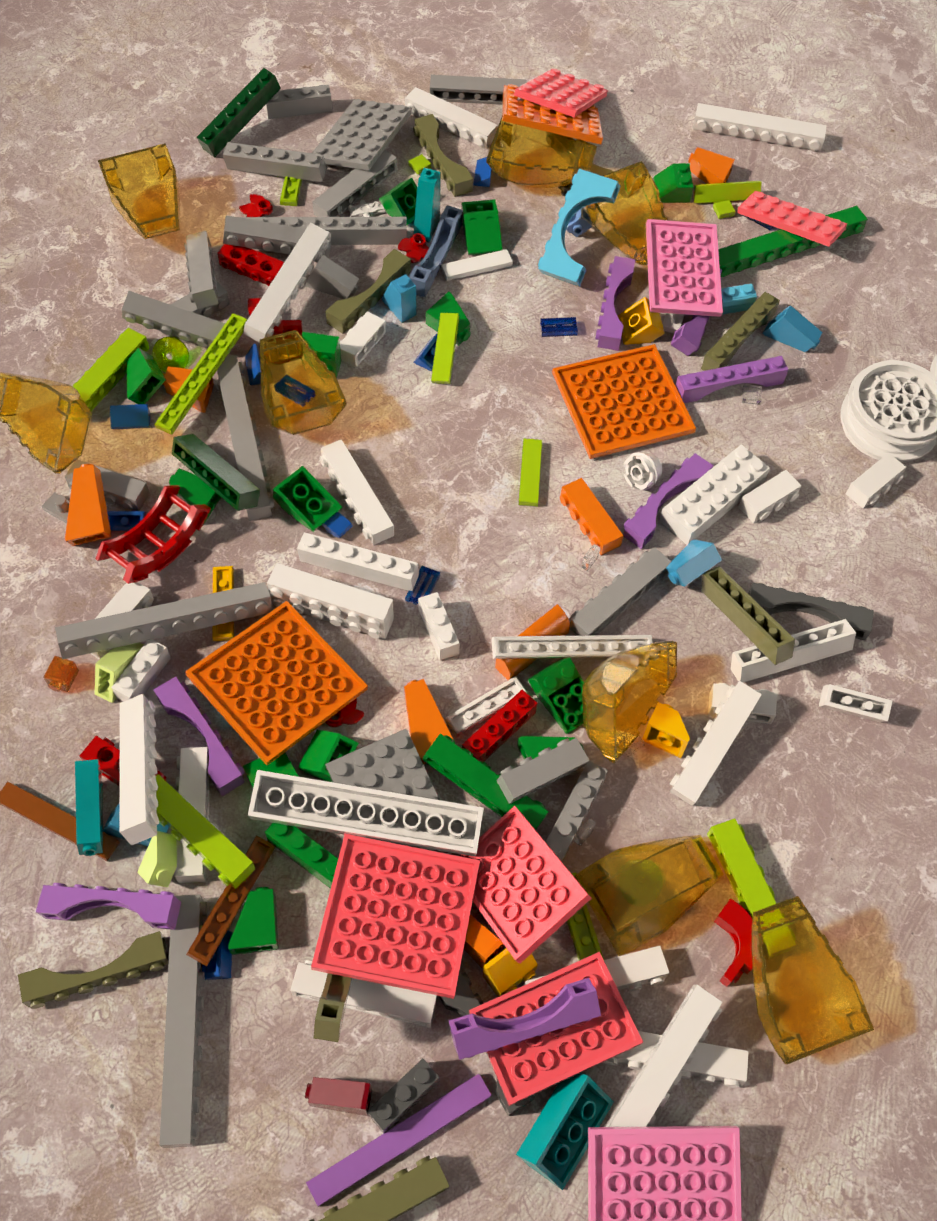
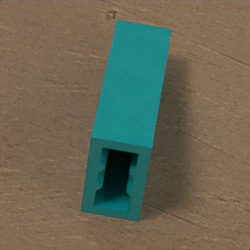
M423 168L418 179L413 235L420 233L425 237L426 242L429 243L440 221L441 172Z
M98 759L75 761L77 848L79 855L93 856L97 853H103V781Z

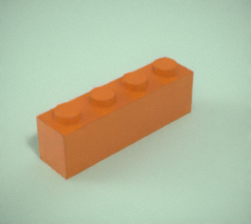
M580 478L562 486L560 501L563 506L569 509L572 519L578 522L582 533L588 536L592 547L600 555L620 547L623 534L585 481Z

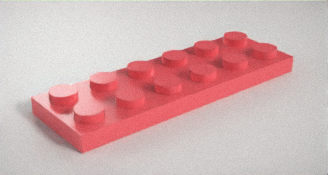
M754 191L738 207L737 212L828 247L846 230L847 223L841 222L838 219L827 217L824 214L813 212L807 208H802L758 191Z

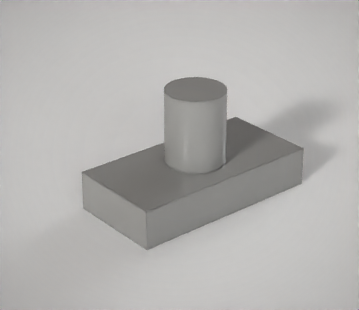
M54 492L42 505V508L47 513L67 524L70 501L65 496Z

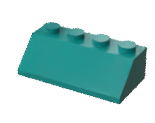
M583 1073L560 1082L516 1155L530 1168L563 1190L588 1148V1127H600L614 1101L588 1075Z

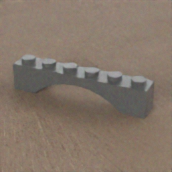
M752 583L748 592L769 615L786 611H797L818 616L829 623L846 619L856 632L855 638L865 641L872 631L874 610L863 606L857 607L845 602L827 600L824 597L809 596L802 592L796 593L784 588L766 586L763 583Z
M459 970L454 999L439 996L446 1009L456 1012L461 1016L469 1015L470 1009L484 1004L479 994H473L469 986L472 983L465 972L461 973ZM497 1079L496 1096L508 1116L534 1100L535 1096L532 1095L509 1106Z

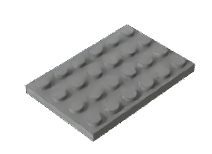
M354 99L312 153L323 155L325 164L369 171L413 113L412 107Z
M403 729L325 764L333 783L440 800L407 729ZM415 847V848H420V849H425V850H430V851H435V852H440V853H445V854H450V855L454 854V853H451V852H445V851H439V850H433V849Z

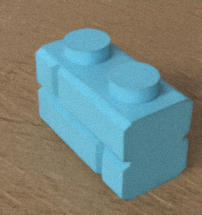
M744 284L721 288L722 314L747 311L757 298L753 285Z

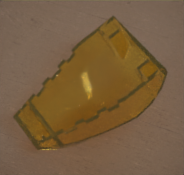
M501 117L486 162L494 173L506 181L534 188H554L571 184L573 176L577 174L579 169L590 172L597 146L583 140H574L567 136L502 121Z
M166 143L98 160L112 204L125 221L144 240L180 230L179 184L176 169Z
M640 161L603 175V177L618 181L621 187L614 204L598 202L585 207L595 228L627 258L634 259L637 264L648 265L647 219L667 221L668 219L665 217L664 206L659 198V189L643 162Z
M296 330L260 339L261 397L265 415L270 426L288 434L296 435L331 425L347 405L335 374L327 369V365L320 361L315 351L308 347V343Z
M0 372V421L9 426L8 430L11 434L17 435L19 438L18 442L23 447L29 449L28 453L32 458L55 474H60L84 452L93 415L80 393L69 384Z
M655 642L617 653L597 666L584 681L582 690L583 726L588 738L610 762L616 763L640 734L638 728L641 724L646 725L649 720L647 714L651 708H656L659 702L657 699L660 694L665 695L677 677V642Z
M691 835L619 848L589 865L574 877L592 898L588 901L617 955L622 956L637 950L664 934L724 873L701 835Z
M799 896L754 911L752 919V965L757 1014L773 1048L784 1064H790L874 1030L856 981L851 974H848L843 966L844 963L834 953L828 944L829 941L820 932L815 920Z

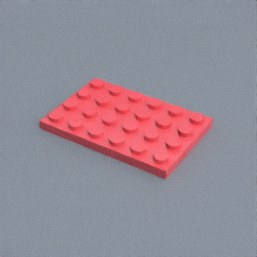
M551 69L516 88L514 96L576 117L605 98L608 90L604 89V86L600 84L593 85L586 79L579 80L572 74L565 75L560 73L561 71L558 69Z
M516 806L509 810L479 838L476 856L460 855V857L480 860L473 902L519 964L592 899Z
M600 952L469 1010V1014L485 1018L509 1019L523 1016L539 1009L551 1001L565 985L589 978L597 991L601 1016L486 1052L509 1106L643 1043Z

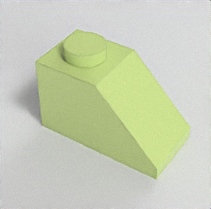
M157 831V835L152 837L137 873L148 884L169 887L177 867V839L170 833Z

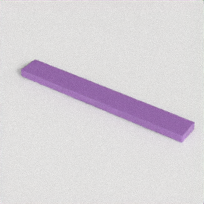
M480 1074L472 1077L306 1182L317 1206L323 1205L489 1099L492 1095Z

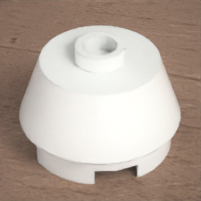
M634 453L624 463L626 464L624 477L631 487L640 488V490L650 489L662 474L660 460L650 453Z

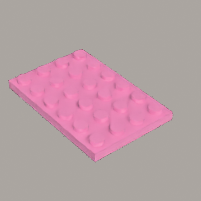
M647 219L646 237L650 312L721 317L723 308L717 224Z
M737 1126L588 1127V1221H742L740 1128Z

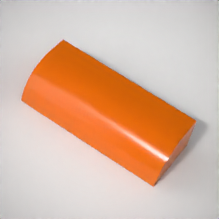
M557 604L518 636H566L569 633L570 622L563 609ZM538 658L496 659L495 668L507 680H510Z

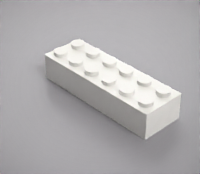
M741 444L662 509L659 521L688 545L693 539L699 537L736 506L744 495L760 486L766 480L770 467Z
M276 563L267 582L271 603L274 606L278 607L285 601H288L299 614L310 615L316 620H325L335 626H344L353 632H363L375 639H386L394 620L393 599Z

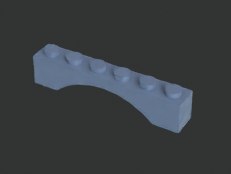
M448 205L444 209L427 254L418 265H415L409 276L416 285V295L426 297L441 268V264H443L462 227V209Z

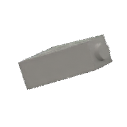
M322 255L305 286L341 299H347L350 294L353 296L357 291L358 286L356 284L359 278Z

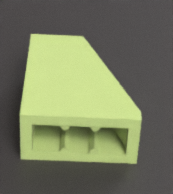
M139 642L112 648L96 663L95 695L111 703L116 700L111 687L144 644Z

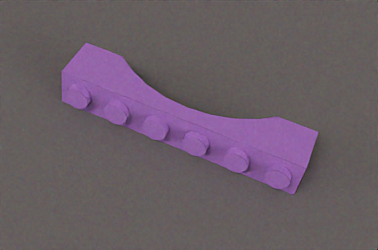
M615 256L614 262L609 265L608 273L611 276L607 275L606 286L609 288H605L603 299L606 302H602L601 313L604 314L599 316L598 326H601V329H597L595 337L598 340L597 347L619 351L623 324L615 312L614 301L621 291L631 285L635 259Z
M693 315L690 322L685 323L675 331L671 346L687 356L698 351L709 316Z
M777 356L681 375L677 378L676 388L683 402L689 403L698 401L714 391L736 384L754 383L765 387L783 384L788 367L783 357Z
M696 453L690 458L687 457L683 461L681 468L673 471L668 482L664 481L660 485L658 492L650 495L646 505H641L637 509L635 516L632 519H627L623 526L625 528L623 537L642 549L654 536L656 515L662 505L671 497L685 491L712 469L714 465Z
M174 677L153 689L157 699L168 715L187 721L205 738L209 749L208 774L221 796L226 795L245 783L242 776L245 774L243 768L239 763L234 764L231 759L234 757L228 746H222L220 734L216 729L212 731L209 726L212 723L206 713L201 714L198 710L201 707L196 698L189 697L187 693L190 690L185 682L180 683L177 677Z
M53 883V886L43 885L36 913L45 919L67 921L75 915L92 908L116 906L138 913L152 928L175 930L181 901L174 896V893L167 891L153 894V892L140 889L138 892H131V890L126 888H117V891H113L103 886L88 889L87 886L75 884L74 887H67V885L62 883Z
M586 978L565 985L547 1004L523 1016L509 1019H492L469 1014L449 1020L454 1047L459 1060L487 1051L497 1050L512 1043H519L528 1038L542 1036L560 1028H567L576 1023L590 1021L601 1016L597 991L590 979Z

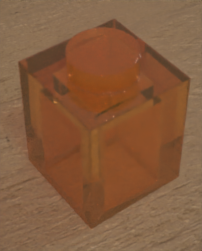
M54 656L43 678L51 690L68 692L79 669L74 661L62 660L61 657Z

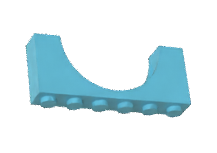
M579 169L577 174L573 176V185L566 193V202L564 207L560 208L559 219L552 228V236L547 241L544 256L540 258L538 263V269L542 274L579 287L587 270L583 265L575 262L567 253L565 246L567 226L572 217L587 205L598 202L614 204L621 188L616 180Z

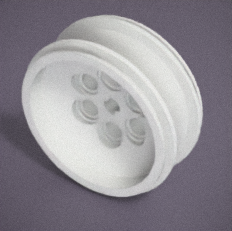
M899 360L878 362L862 370L853 379L848 394L841 406V422L850 442L861 452L877 460L890 453L903 463L913 461L929 453L937 444V377L919 365Z

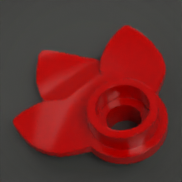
M250 194L251 203L239 206L240 211L247 215L246 217L266 216L273 211L270 201L257 194Z
M415 233L410 238H404L398 244V250L406 252V256L411 259L413 264L418 263L421 258H424L429 250L425 237L420 233Z
M357 698L334 715L339 717L337 720L330 718L326 721V724L330 727H339L342 724L353 725L363 718L364 712L356 709Z

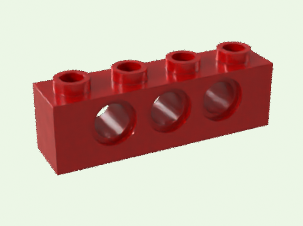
M224 244L217 252L220 266L267 286H270L285 263L254 249Z
M522 689L462 744V748L469 750L479 762L486 761L536 714L538 703Z
M95 736L79 757L82 761L98 759L101 775L120 787V750L115 748V744L108 738L101 739ZM113 756L110 761L104 762L107 757ZM157 770L155 776L159 774L166 781L167 777Z

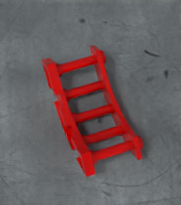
M179 485L164 486L150 512L128 532L114 539L102 541L95 559L97 561L113 559L126 569L123 580L128 584L149 578L148 574L153 571L160 572L189 546L192 542L190 540L196 529L200 531L211 508L206 504L191 506L177 496L181 488ZM173 503L188 513L181 526L166 516ZM160 522H163L176 532L167 542H164L152 533ZM144 538H147L158 546L159 549L147 555L135 545ZM129 551L139 560L129 562L120 554Z

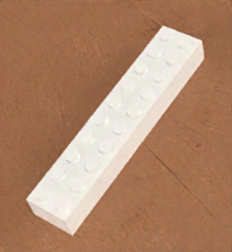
M257 770L248 816L253 820L343 835L350 834L385 842L476 856L484 808Z

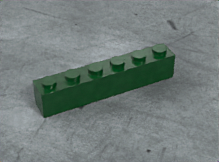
M263 68L197 136L203 150L215 158L227 145V142H230L281 89L273 73Z
M188 434L173 437L172 455L233 508L240 511L258 506L260 489L196 435Z

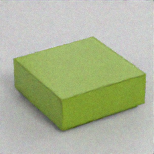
M422 154L408 161V165L418 175L422 173L423 168L431 169V163Z
M730 200L713 204V209L718 219L735 216V210Z

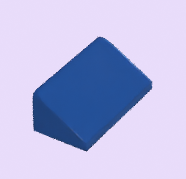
M494 155L477 160L473 186L490 187Z
M437 334L428 341L414 360L416 365L429 371L433 370Z
M253 344L245 356L248 379L251 386L263 384L264 382L258 347L256 344Z
M147 404L111 405V429L150 428L149 406Z
M107 511L111 531H129L147 515L146 511Z
M231 931L226 932L207 966L202 964L205 980L231 978L232 955L228 948L232 937Z

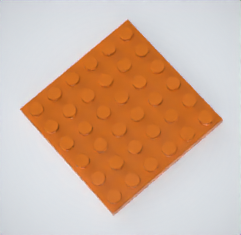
M513 84L504 85L502 121L602 144L601 123L598 108L595 105H592L576 117H572L514 96L515 89L518 87Z
M655 344L556 367L552 370L554 379L589 459L695 433L696 427Z
M285 601L185 671L186 676L267 766L368 690V685L288 601Z

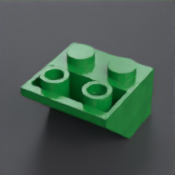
M317 729L298 769L323 781L332 782L325 764L354 752L359 743L342 734Z

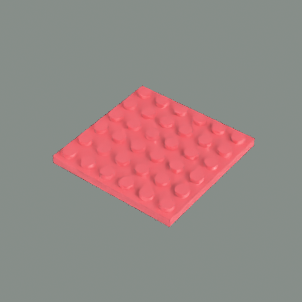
M344 834L311 970L454 999L480 860Z

